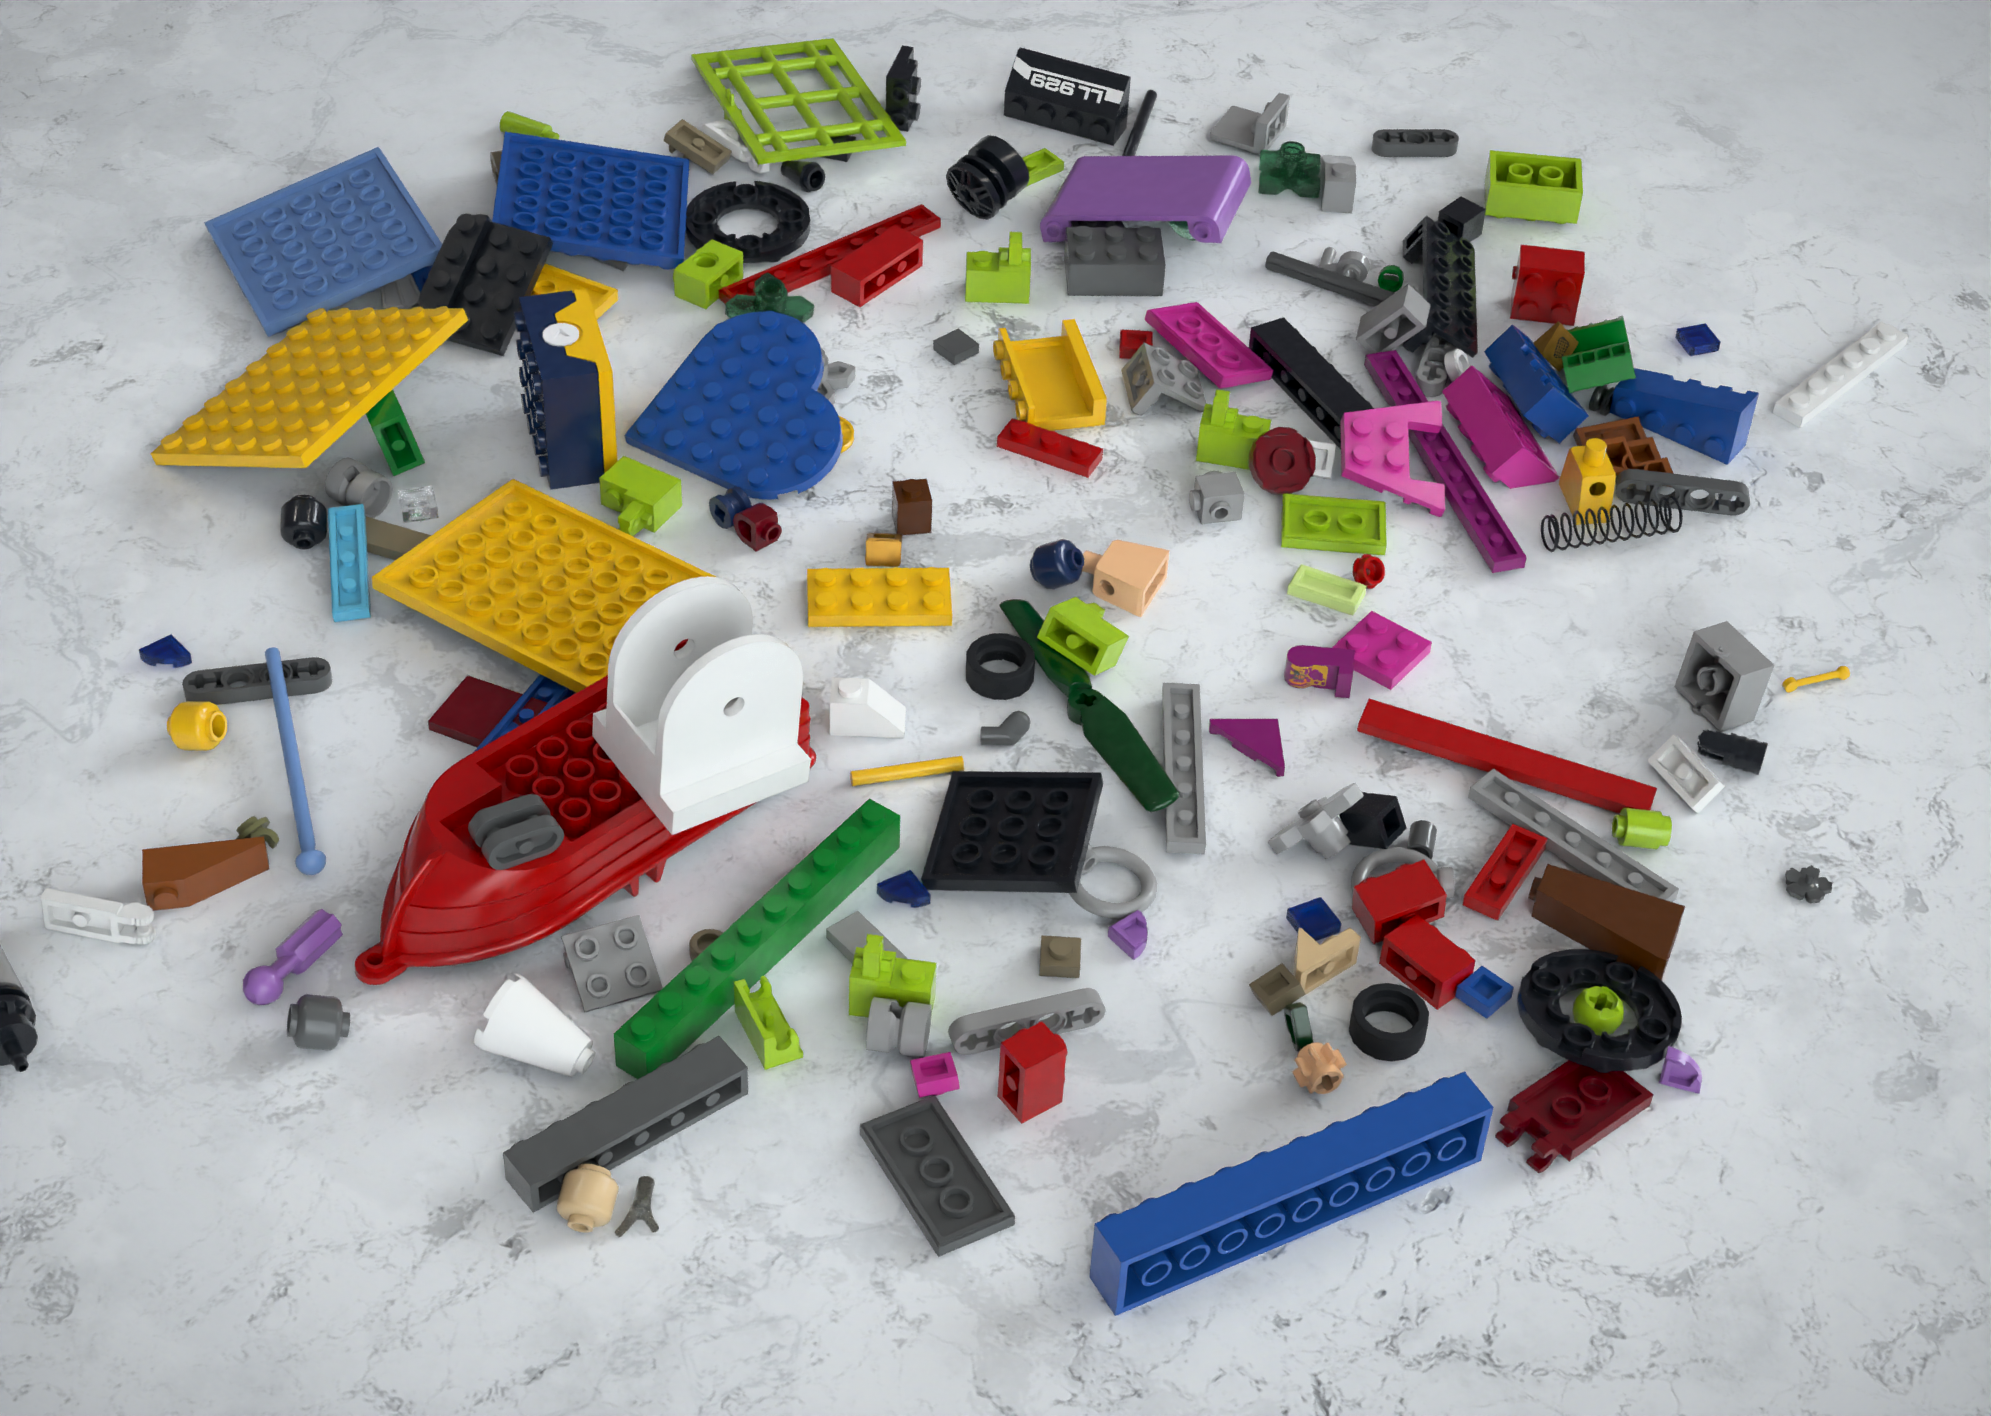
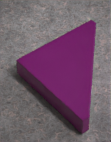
M1278 719L1209 720L1210 734H1220L1232 742L1233 748L1254 761L1259 759L1273 768L1277 777L1284 776L1285 763Z

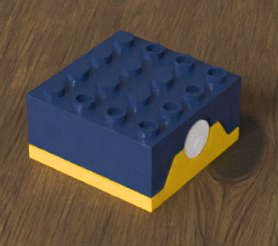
M588 289L574 290V293L571 290L519 297L520 311L514 312L517 333L520 332V339L516 340L519 360H522V367H519L521 387H524V394H521L523 413L527 414L529 435L535 434L532 435L535 456L541 455L538 456L540 476H547L550 490L600 483L599 478L618 461L613 371Z

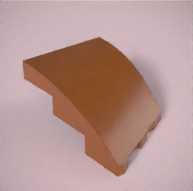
M1639 417L1575 429L1573 437L1577 446H1586L1587 440L1592 438L1605 441L1607 444L1606 453L1616 476L1627 469L1674 474L1668 458H1661L1653 437H1646Z

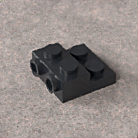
M903 45L886 75L885 111L899 130L908 132L913 121H918L921 105L916 103L921 88V78L917 77L918 61L914 60V47Z

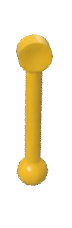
M1840 666L1836 671L1796 680L1794 677H1789L1784 680L1782 687L1786 692L1790 693L1803 685L1834 678L1845 680L1850 676V670L1846 666Z

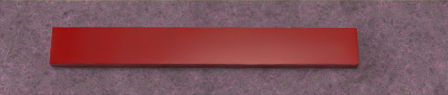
M918 205L719 289V299L736 314H740L831 275V266L894 225L920 237L941 228V218L924 205Z
M1370 698L1358 723V732L1485 772L1495 769L1511 780L1616 813H1620L1623 808L1651 810L1657 791L1656 787Z

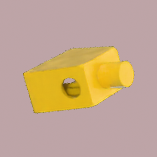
M1598 438L1587 440L1586 446H1573L1569 449L1559 479V486L1572 516L1578 510L1583 516L1584 524L1585 513L1589 508L1594 511L1597 523V513L1602 506L1607 510L1610 520L1616 475L1606 453L1607 444ZM1601 510V523H1606L1604 511ZM1589 512L1588 522L1589 524H1594L1592 514ZM1576 514V525H1581L1580 517Z

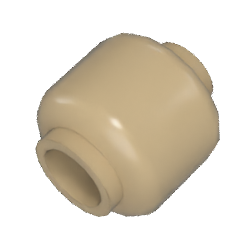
M581 1164L578 1166V1169H573L564 1176L557 1202V1211L561 1217L568 1221L567 1226L578 1232H592L593 1227H601L610 1222L619 1186L611 1178V1172L606 1168L594 1164Z

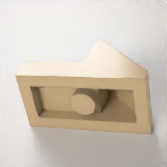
M1350 927L1336 936H1329L1321 945L1302 928H1298L1293 976L1299 981L1305 994H1308L1356 964L1361 936Z

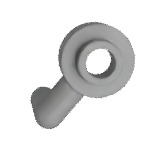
M1327 247L1324 250L1318 267L1362 282L1366 279L1370 263L1365 255L1357 251H1348L1341 255L1338 263H1333L1336 250L1332 247Z

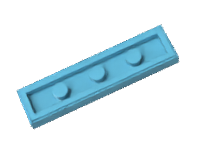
M357 504L328 508L331 598L334 622L371 618L364 505Z

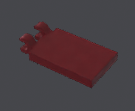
M467 675L428 720L429 730L478 747L523 694ZM531 697L522 709L533 710L534 717H536L548 703ZM518 713L513 722L520 726L523 723L519 721Z
M1568 1060L1510 1099L1507 1108L1508 1113L1499 1122L1504 1128L1496 1133L1495 1138L1506 1147H1510L1519 1140L1524 1132L1529 1134L1536 1140L1531 1145V1149L1536 1153L1528 1158L1526 1163L1536 1172L1541 1173L1551 1165L1559 1154L1570 1162L1650 1106L1654 1094L1624 1071L1600 1073L1590 1067Z

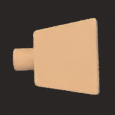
M1114 540L1103 555L1087 550L1083 554L1084 566L1082 571L1094 575L1093 594L1139 617H1142L1167 578L1169 550Z

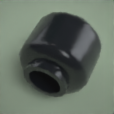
M297 495L287 501L281 508L280 533L282 538L290 545L303 550L320 544L327 535V509L324 504L310 495Z

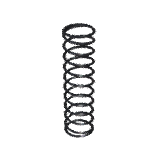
M1668 496L1667 499L1662 497L1659 501V510L1653 499H1649L1646 509L1641 501H1637L1634 512L1631 505L1625 503L1622 508V516L1619 508L1614 504L1610 509L1609 520L1607 510L1602 506L1598 510L1597 519L1604 539L1597 541L1595 539L1597 536V520L1594 511L1589 508L1585 513V524L1587 532L1592 539L1590 543L1583 542L1585 534L1584 519L1582 514L1576 510L1573 514V528L1580 541L1577 545L1570 543L1572 540V524L1569 515L1564 512L1560 517L1562 535L1567 542L1565 547L1558 545L1560 528L1557 518L1553 514L1550 516L1545 515L1541 522V537L1546 549L1554 552L1556 548L1563 551L1569 546L1574 549L1579 548L1581 544L1588 547L1594 542L1601 545L1606 540L1613 543L1619 538L1626 541L1631 536L1638 539L1643 534L1651 537L1655 533L1663 535L1667 531L1676 533L1682 526V509L1678 500L1673 496ZM1669 499H1673L1676 502L1679 510V526L1677 529L1671 527L1672 511ZM1663 500H1665V504H1664V516H1663V513H1662V501H1663ZM1651 502H1653L1656 511V526H1654L1650 516ZM1638 504L1641 505L1643 510V529L1638 518ZM1626 506H1628L1631 514V531L1625 517ZM1614 508H1616L1619 518L1618 532L1613 521ZM1601 510L1604 511L1606 517V534L1601 524ZM1589 512H1591L1594 521V535H1592L1589 527ZM1576 514L1579 515L1581 521V538L1576 527ZM1659 514L1664 526L1666 527V529L1661 532L1657 530L1659 526ZM1564 516H1566L1568 520L1569 539L1567 538L1564 530ZM1647 517L1654 530L1652 533L1645 532ZM1547 518L1549 535L1554 544L1553 549L1548 547L1544 535V522ZM1622 518L1624 526L1627 532L1629 533L1627 537L1620 536L1622 531ZM1635 519L1641 531L1640 535L1633 534ZM1551 522H1552V525H1553V528H1554L1555 539H1554V537H1553V533H1552V529H1551ZM1610 522L1617 535L1615 539L1608 538Z

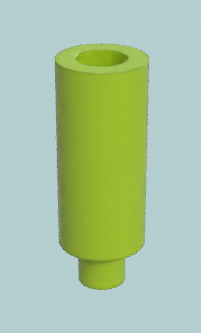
M510 111L505 112L501 117L500 131L503 133L511 132L559 140V134L553 132L552 127L548 124Z

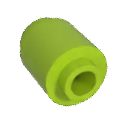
M1623 808L1620 815H1615L1613 818L1612 836L1617 838L1620 846L1658 849L1659 846H1668L1672 832L1670 816H1663L1660 811Z

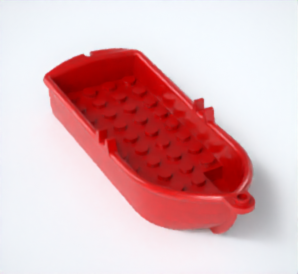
M688 639L681 641L674 651L684 647ZM607 675L461 759L448 768L435 781L409 829L404 848L388 885L381 915L380 942L356 958V977L363 983L380 985L400 975L407 967H438L470 963L493 958L533 944L574 922L622 888L633 897L639 894L640 876L646 873L654 882H659L667 859L755 803L671 835L592 736L593 713L607 709ZM802 697L797 744L810 757L811 769L816 763L817 757L815 751L810 747V705ZM535 794L540 796L550 810V816L556 819L564 831V839L561 845L554 852L504 870L492 868L484 857L482 848L471 837L468 831L469 822L483 808H488L523 795Z

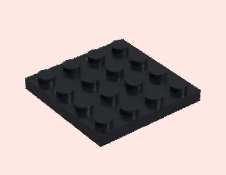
M953 771L921 877L923 889L1077 893L1103 787L1101 772Z

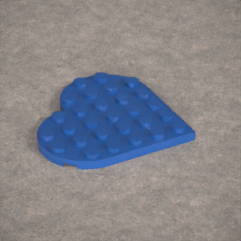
M774 311L746 313L718 323L700 340L624 436L627 444L726 489L734 486L740 487L749 498L772 500L778 499L777 495L795 490L798 491V494L806 491L820 482L832 470L840 456L843 444L838 414L831 402L817 391L824 371L822 351L818 339L811 329L801 321Z

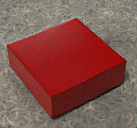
M1120 330L1119 358L1131 359L1143 343L1153 346V332Z

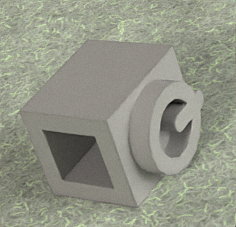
M1210 471L1195 477L1194 490H1191L1189 493V503L1191 510L1197 512L1201 524L1241 520L1244 491L1236 472L1222 473L1220 471Z

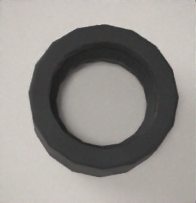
M992 633L981 636L972 642L966 651V681L973 691L983 697L993 700L1016 698L1028 691L1034 682L1035 652L1029 643L1020 637L1007 633ZM992 660H1005L1016 664L1020 668L1008 673H995L986 670L980 665Z
M1391 983L1371 985L1360 991L1353 1001L1349 1033L1353 1043L1363 1053L1375 1059L1385 1061L1405 1060L1418 1053L1425 1042L1429 1011L1425 1001L1415 991L1402 985ZM1373 1012H1393L1405 1017L1412 1024V1028L1399 1033L1384 1032L1373 1027L1365 1017Z

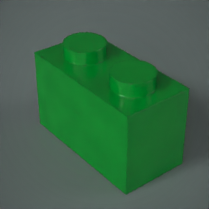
M391 390L366 413V416L393 476H396L424 464L425 461L394 391Z

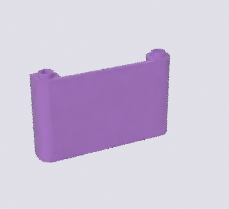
M1234 155L1080 157L1074 163L1041 220L1040 230L1043 242L1064 241L1066 227H1072L1071 221H1187L1189 232L1197 241L1221 243L1251 184L1248 164L1242 158Z

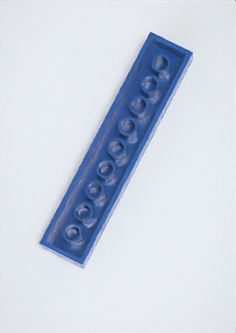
M1464 1071L1450 1078H1440L1432 1085L1416 1092H1406L1396 1100L1382 1106L1370 1107L1360 1115L1343 1122H1333L1325 1129L1309 1136L1297 1137L1289 1142V1144L1270 1152H1260L1252 1159L1233 1167H1224L1212 1176L1197 1182L1185 1183L1173 1192L1158 1198H1148L1138 1206L1122 1213L1109 1214L1094 1225L1089 1277L1115 1316L1481 1161L1494 1107Z

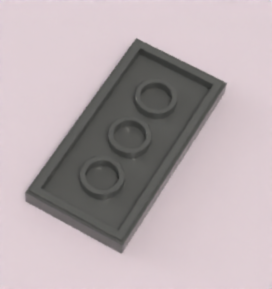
M935 1095L860 1124L861 1137L938 1257L1015 1225L1014 1213Z

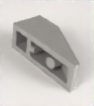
M1322 155L1321 211L1352 213L1356 188V165L1352 157Z

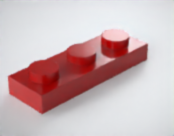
M1014 418L1008 422L997 436V447L1086 478H1089L1103 459V448Z
M1512 824L1465 893L1462 905L1498 921L1545 851L1548 838Z

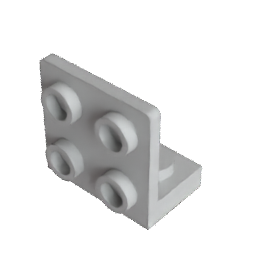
M1278 93L1272 102L1266 104L1262 114L1241 107L1231 106L1210 132V139L1226 146L1247 150L1252 154L1264 155L1287 125L1290 96Z
M1143 343L1121 370L1131 411L1141 416L1150 406L1157 402L1161 393L1201 412L1204 410L1206 401L1198 370L1188 360L1181 361L1171 356L1161 347L1155 348Z

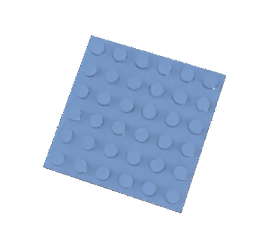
M379 147L204 222L216 247L268 337L308 320L307 314L319 308H324L325 311H328L337 306L344 305L350 300L373 292L379 287L397 279H402L424 267L433 265L442 246L436 233Z

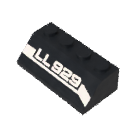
M1020 47L1005 89L1004 116L1114 146L1127 128L1131 77Z

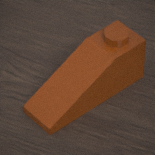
M264 836L142 849V885L147 906L150 905L153 911L190 907L269 870Z

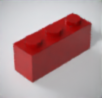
M896 225L890 227L831 266V292L858 307L863 306L923 266V240Z

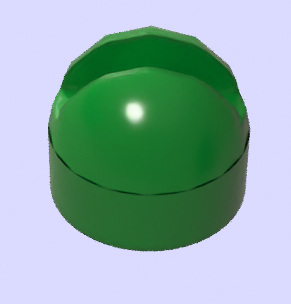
M1387 265L1380 271L1378 276L1380 288L1396 292L1403 285L1404 274L1400 267Z

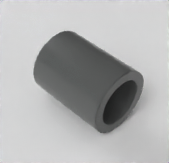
M1425 820L1412 823L1407 848L1418 851L1432 859L1437 834L1435 825Z

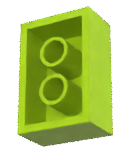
M1490 150L1485 175V215L1496 218L1510 217L1527 221L1541 220L1552 221L1558 224H1577L1583 196L1582 161L1580 158Z

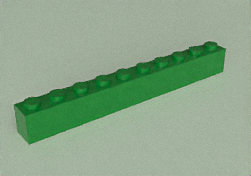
M869 798L614 1033L616 1066L638 1080L656 1070L661 1064L677 1059L734 1005L735 981L745 979L749 989H751L760 980L761 976L766 975L900 848V815Z

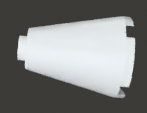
M518 973L515 974V981L511 979L506 980L496 992L483 1014V1017L488 1019L485 1031L477 1028L474 1036L475 1046L483 1051L569 1077H573L577 1072L584 1074L590 1067L596 1054L595 1051L591 1050L593 1041L530 981Z

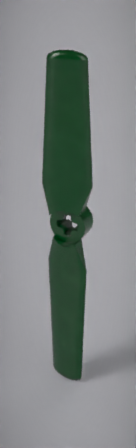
M1011 599L1001 602L999 604L1001 610L1020 638L1029 643L1035 652V660L1048 679L1068 697V718L1073 723L1082 726L1085 738L1145 810L1155 812L1173 804L1180 795L1179 791L1128 716L1108 698L1103 697L1099 691L1092 689L1091 681L1085 669L1037 638L1044 620L1028 601Z

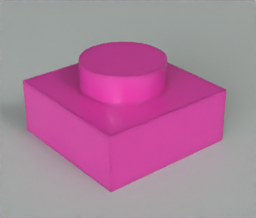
M951 1052L910 1060L912 1075L919 1098L929 1095L937 1096L948 1091L960 1089L958 1074Z

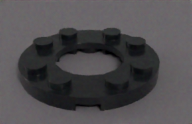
M736 181L727 182L708 188L692 199L687 206L686 234L696 249H700L713 239L743 252V263H774L796 251L807 240L810 233L809 208L799 195L777 184L754 181L755 186L751 184L736 186ZM740 209H757L767 212L776 218L778 222L777 228L771 234L763 233L762 238L756 235H744L738 239L734 233L726 235L719 229L717 224L719 219L725 214Z
M1589 949L1562 950L1539 958L1532 963L1529 972L1522 977L1517 995L1519 1015L1540 1046L1548 1048L1567 1060L1590 1067L1600 1073L1646 1069L1663 1060L1668 1046L1674 1048L1682 1024L1681 1009L1672 991L1648 969L1640 966L1637 971L1626 963L1617 962L1618 955ZM1604 986L1614 991L1619 998L1632 1008L1638 1023L1633 1030L1628 1029L1627 1034L1615 1037L1610 1036L1607 1032H1602V1035L1599 1036L1584 1024L1571 1023L1569 1021L1570 1016L1562 1013L1559 1000L1568 991Z

